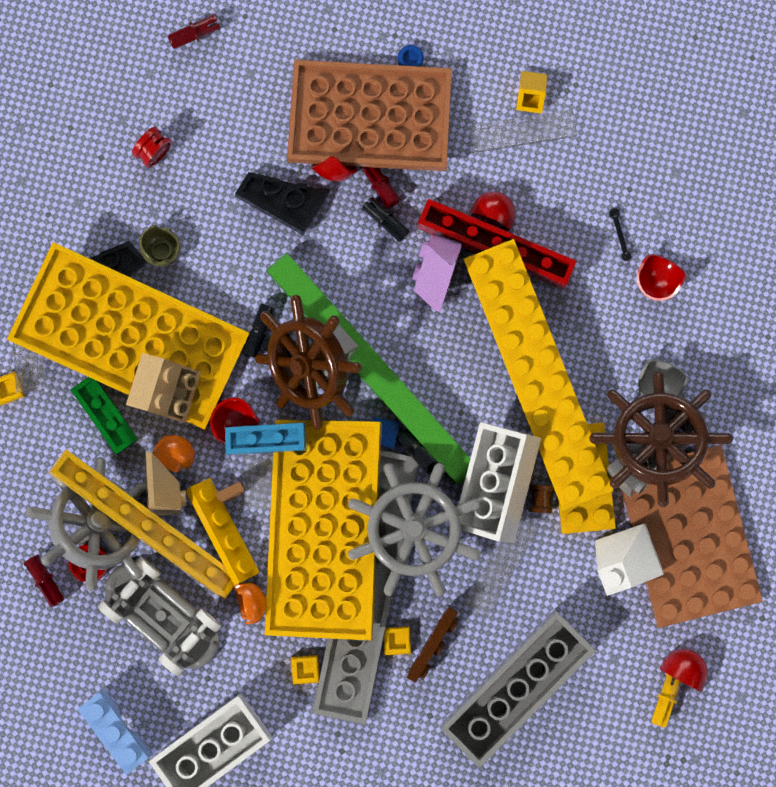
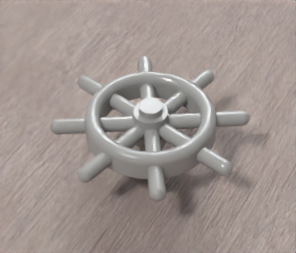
M99 457L95 460L94 470L105 477L106 460ZM50 474L62 489L61 493L53 501L50 510L29 507L26 510V515L29 518L48 521L49 533L55 547L42 556V564L50 565L60 556H63L71 563L87 569L85 587L88 591H93L97 587L98 570L108 569L119 563H122L134 579H140L143 573L129 556L136 548L140 539L116 521L111 520L109 516L94 505L90 508L80 495ZM111 481L135 500L146 492V483L144 482L139 483L128 492L119 484ZM69 499L82 515L64 512ZM64 523L77 525L79 528L68 536ZM110 531L127 534L122 546ZM100 538L113 553L99 555ZM89 543L88 552L83 551L76 544L85 545Z
M387 463L384 466V471L391 489L385 492L374 506L354 498L348 502L349 508L369 516V542L351 549L348 552V557L351 560H356L374 552L381 563L391 570L384 587V593L387 596L394 594L401 575L421 576L426 574L434 593L437 596H442L445 593V588L437 570L443 567L455 552L473 560H478L481 556L479 550L459 542L461 536L459 516L478 509L480 501L472 499L455 506L450 498L437 488L445 470L442 463H437L434 466L427 484L417 482L401 484L394 465ZM408 494L422 495L415 514L406 496ZM396 499L404 519L384 510ZM433 499L440 504L444 511L425 519ZM382 521L399 530L380 537L379 523ZM449 521V537L429 530ZM404 540L395 560L387 553L384 547ZM425 540L444 547V550L435 559H432ZM414 544L423 564H406Z

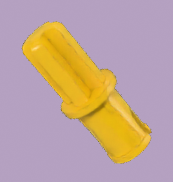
M666 674L660 695L657 694L656 696L659 699L651 720L654 725L665 728L668 725L674 704L678 703L676 697L681 685V681L677 679L671 685L673 677Z

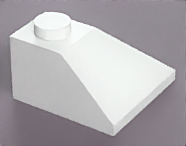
M646 523L595 540L597 571L607 596L635 587L665 574Z

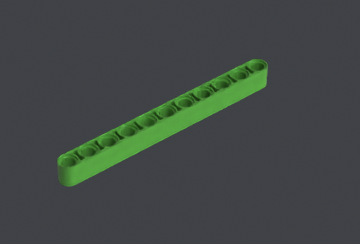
M287 253L281 256L266 270L290 299L293 295L301 297L306 317L314 318L324 325L331 316L339 318V325L359 346L349 360L350 362L361 364L362 369L357 374L405 428L421 443L422 447L439 463L444 465L446 474L460 486L465 481L471 458Z

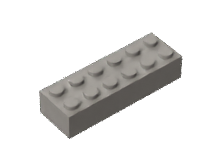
M553 610L440 724V729L480 768L596 650L557 611Z

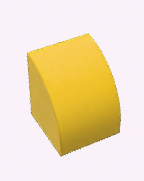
M521 71L516 110L542 114L546 95L547 74Z

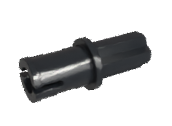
M374 197L369 198L370 202L366 201L362 210L378 223L379 228L383 227L398 242L406 239L410 233L409 229L393 216L394 212L386 210Z

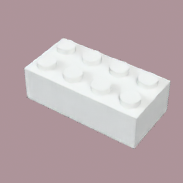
M480 422L459 502L460 505L469 500L478 499L480 507L459 516L461 530L498 542H515L541 442L540 437Z
M240 693L156 754L148 762L166 787H208L271 740L272 735L242 693Z

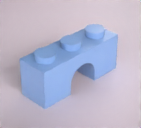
M105 689L78 708V711L126 775L153 755L139 734L133 733L125 724L119 713L121 710Z

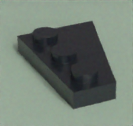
M248 172L237 189L235 197L304 236L330 194V189L308 187L307 184L298 182L294 184L281 181L280 178Z

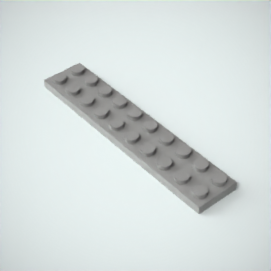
M381 450L379 498L391 489L384 471V466L387 463L394 465L401 484L415 482L418 464L414 461L413 457ZM408 494L406 496L409 503H411L412 494ZM395 499L384 511L404 519ZM382 521L379 523L380 537L399 530ZM403 540L384 547L387 553L395 560ZM377 557L373 640L328 638L312 714L366 725L392 595L387 596L384 593V587L391 570L381 563Z

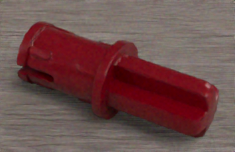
M212 14L195 23L189 22L188 26L170 33L168 40L173 49H176L194 40L199 42V38L221 29L219 23L208 26L217 21L215 15Z
M361 167L372 184V191H376L385 207L389 209L397 205L401 199L389 183L390 178L384 176L379 168Z
M35 555L25 561L24 566H26L34 579L35 588L39 587L49 606L55 607L62 603L64 597L53 580L54 575L49 574L45 565L42 564L40 556Z

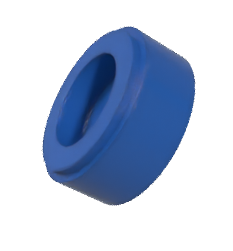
M407 45L399 51V66L422 67L424 55L419 47Z

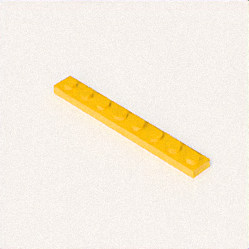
M64 450L48 472L220 598L226 599L234 587L225 566L70 451Z

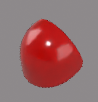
M330 156L321 163L310 166L313 171L324 179L335 182L347 180L357 172V166H344L335 156Z
M490 191L479 196L469 212V215L478 214L488 217L502 224L509 232L516 218L515 205L507 195L497 191Z
M648 254L644 258L637 272V284L640 291L647 298L655 301H665L672 298L687 278L684 270L677 264L654 254Z
M240 398L223 400L214 408L210 418L212 433L221 443H225V427L260 425V420L252 406Z
M678 649L671 652L665 657L659 668L664 673L701 693L708 678V668L704 659L697 652L690 649Z

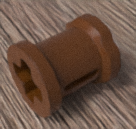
M530 485L532 504L528 512L552 513L553 509L550 508L551 491H553L554 487Z

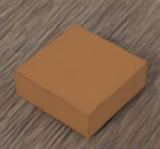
M239 481L217 492L216 495L220 502L226 503L246 493L247 490L243 482Z

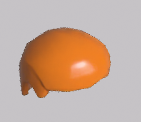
M178 435L164 436L153 449V454L168 470L176 473L186 467L185 470H188L193 465L196 457L192 444L184 437Z
M253 583L234 585L241 617L244 620H249L245 624H254L261 621L266 610V597L261 588Z

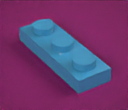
M290 423L225 427L226 454L240 455L307 451L306 424Z

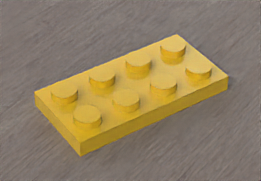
M604 422L587 424L591 434L605 433ZM595 444L607 473L609 467L607 444ZM612 492L566 510H562L558 500L561 534L616 529Z

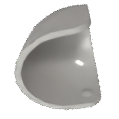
M658 359L646 361L638 379L641 395L654 393L653 375L656 372H662L664 375L665 393L680 397L688 383V376L681 369L666 361Z

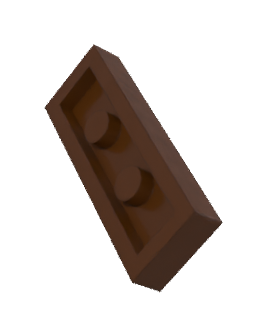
M447 606L406 674V677L416 683L419 678L424 680L431 668V665L428 664L432 655H439L445 645V642L442 641L447 631L452 633L459 622V619L456 618L458 614L456 610Z

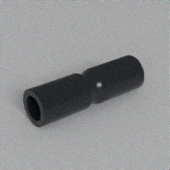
M262 303L259 305L252 324V330L249 332L242 351L243 354L253 358L259 354L265 338V332L268 330L260 315L262 312L268 311L273 316L275 308Z
M403 430L397 435L396 441L413 457L414 461L427 474H431L434 466L439 462L422 447L421 443L408 430Z

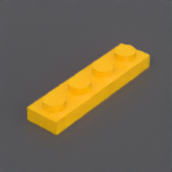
M211 478L186 489L185 492L233 584H240L259 574L260 572L224 503L219 501L216 495L218 491Z

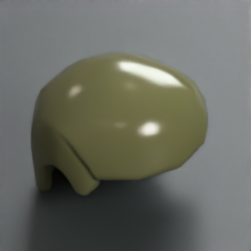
M152 225L142 232L139 239L140 253L149 264L162 267L173 264L181 251L179 238L170 228Z

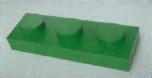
M87 377L70 389L116 455H119L139 440L98 381Z

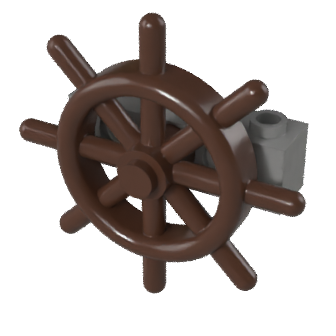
M656 372L653 375L654 393L643 395L631 403L616 390L608 392V398L622 410L616 422L614 433H592L589 436V440L593 444H614L617 459L607 469V475L612 488L619 487L627 496L631 497L635 492L638 494L643 492L649 484L657 485L658 505L666 507L669 504L668 485L679 483L691 475L696 477L705 487L709 489L715 487V480L700 465L706 455L708 444H730L733 441V436L730 433H708L705 423L707 416L699 409L711 398L709 390H702L690 402L683 395L679 397L674 394L665 393L664 375L662 372ZM654 408L655 422L651 423L641 412ZM631 420L645 431L644 433H625ZM679 428H681V429L683 430V433H675V432H676ZM686 444H696L691 458L683 452L687 447ZM674 457L682 466L668 470L667 461Z

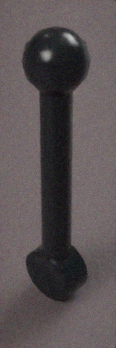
M613 208L609 212V217L614 220L623 252L621 258L624 261H629L632 255L627 251L618 219L620 211L617 208Z

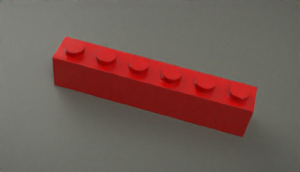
M431 199L427 200L417 225V229L431 235L436 234L463 243L462 248L476 254L514 239L528 275L562 290L566 287L577 262L574 259Z

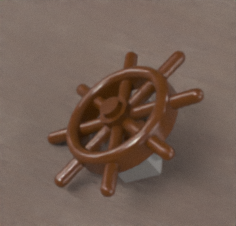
M293 295L291 297L293 319L280 325L268 311L261 313V320L273 333L268 345V354H257L255 362L257 364L269 365L273 379L282 392L276 401L277 407L284 408L290 400L300 407L309 409L313 428L320 430L323 427L320 408L332 402L346 416L354 414L353 406L345 399L342 393L346 387L348 373H359L362 369L360 363L349 361L359 346L339 325L340 321L337 316H331L325 325L314 318L304 316L301 297ZM293 331H296L298 344L290 336ZM308 336L314 340V342L310 346ZM286 348L293 356H286ZM303 379L306 389L300 385ZM317 387L322 388L325 392L318 394Z

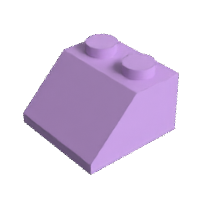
M432 234L429 242L424 241L419 257L423 258L422 265H416L412 280L417 281L414 291L435 311L440 312L463 243Z

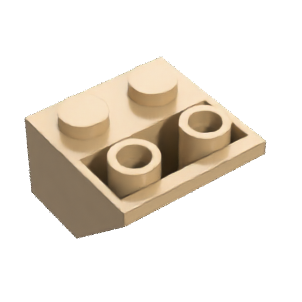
M142 353L126 405L185 423L201 372L160 357Z

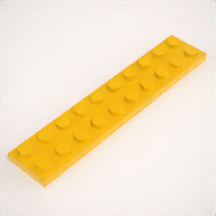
M512 239L464 258V263L533 436L541 438L539 452L562 510L614 491L610 486V480L597 447L589 440L591 432L515 240Z

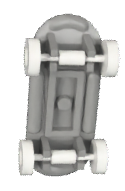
M140 556L135 562L143 573L140 579H134L123 565L118 566L111 572L105 586L107 601L102 600L97 606L98 609L117 624L122 619L126 620L163 652L158 660L164 667L179 677L184 668H199L208 664L214 658L219 648V634L217 631L222 625L204 609L201 608L198 611L159 577L161 572L154 565Z

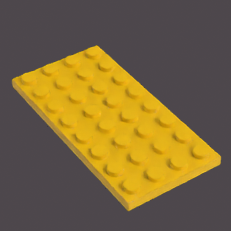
M53 242L7 340L127 395L130 393L142 353L160 357L200 371L201 374L186 422L205 430L249 332Z
M275 419V424L305 423L307 451L273 453L264 635L373 640L376 555L372 552L356 560H351L348 557V552L351 549L369 542V516L349 508L348 502L354 498L374 506L379 499L382 423L323 421L322 429L315 430L311 420Z

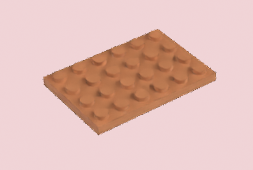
M294 60L287 163L319 164L328 157L335 156L344 166L446 171L452 68Z
M721 445L707 448L704 460L700 465L715 480L716 485L714 488L709 489L705 487L696 477L691 475L679 483L668 485L669 504L666 507L658 505L657 485L649 484L640 494L635 492L631 497L622 491L631 528L646 523L665 573L662 576L645 582L657 628L763 602ZM694 452L687 453L690 458L694 454ZM674 457L667 461L668 470L682 466Z

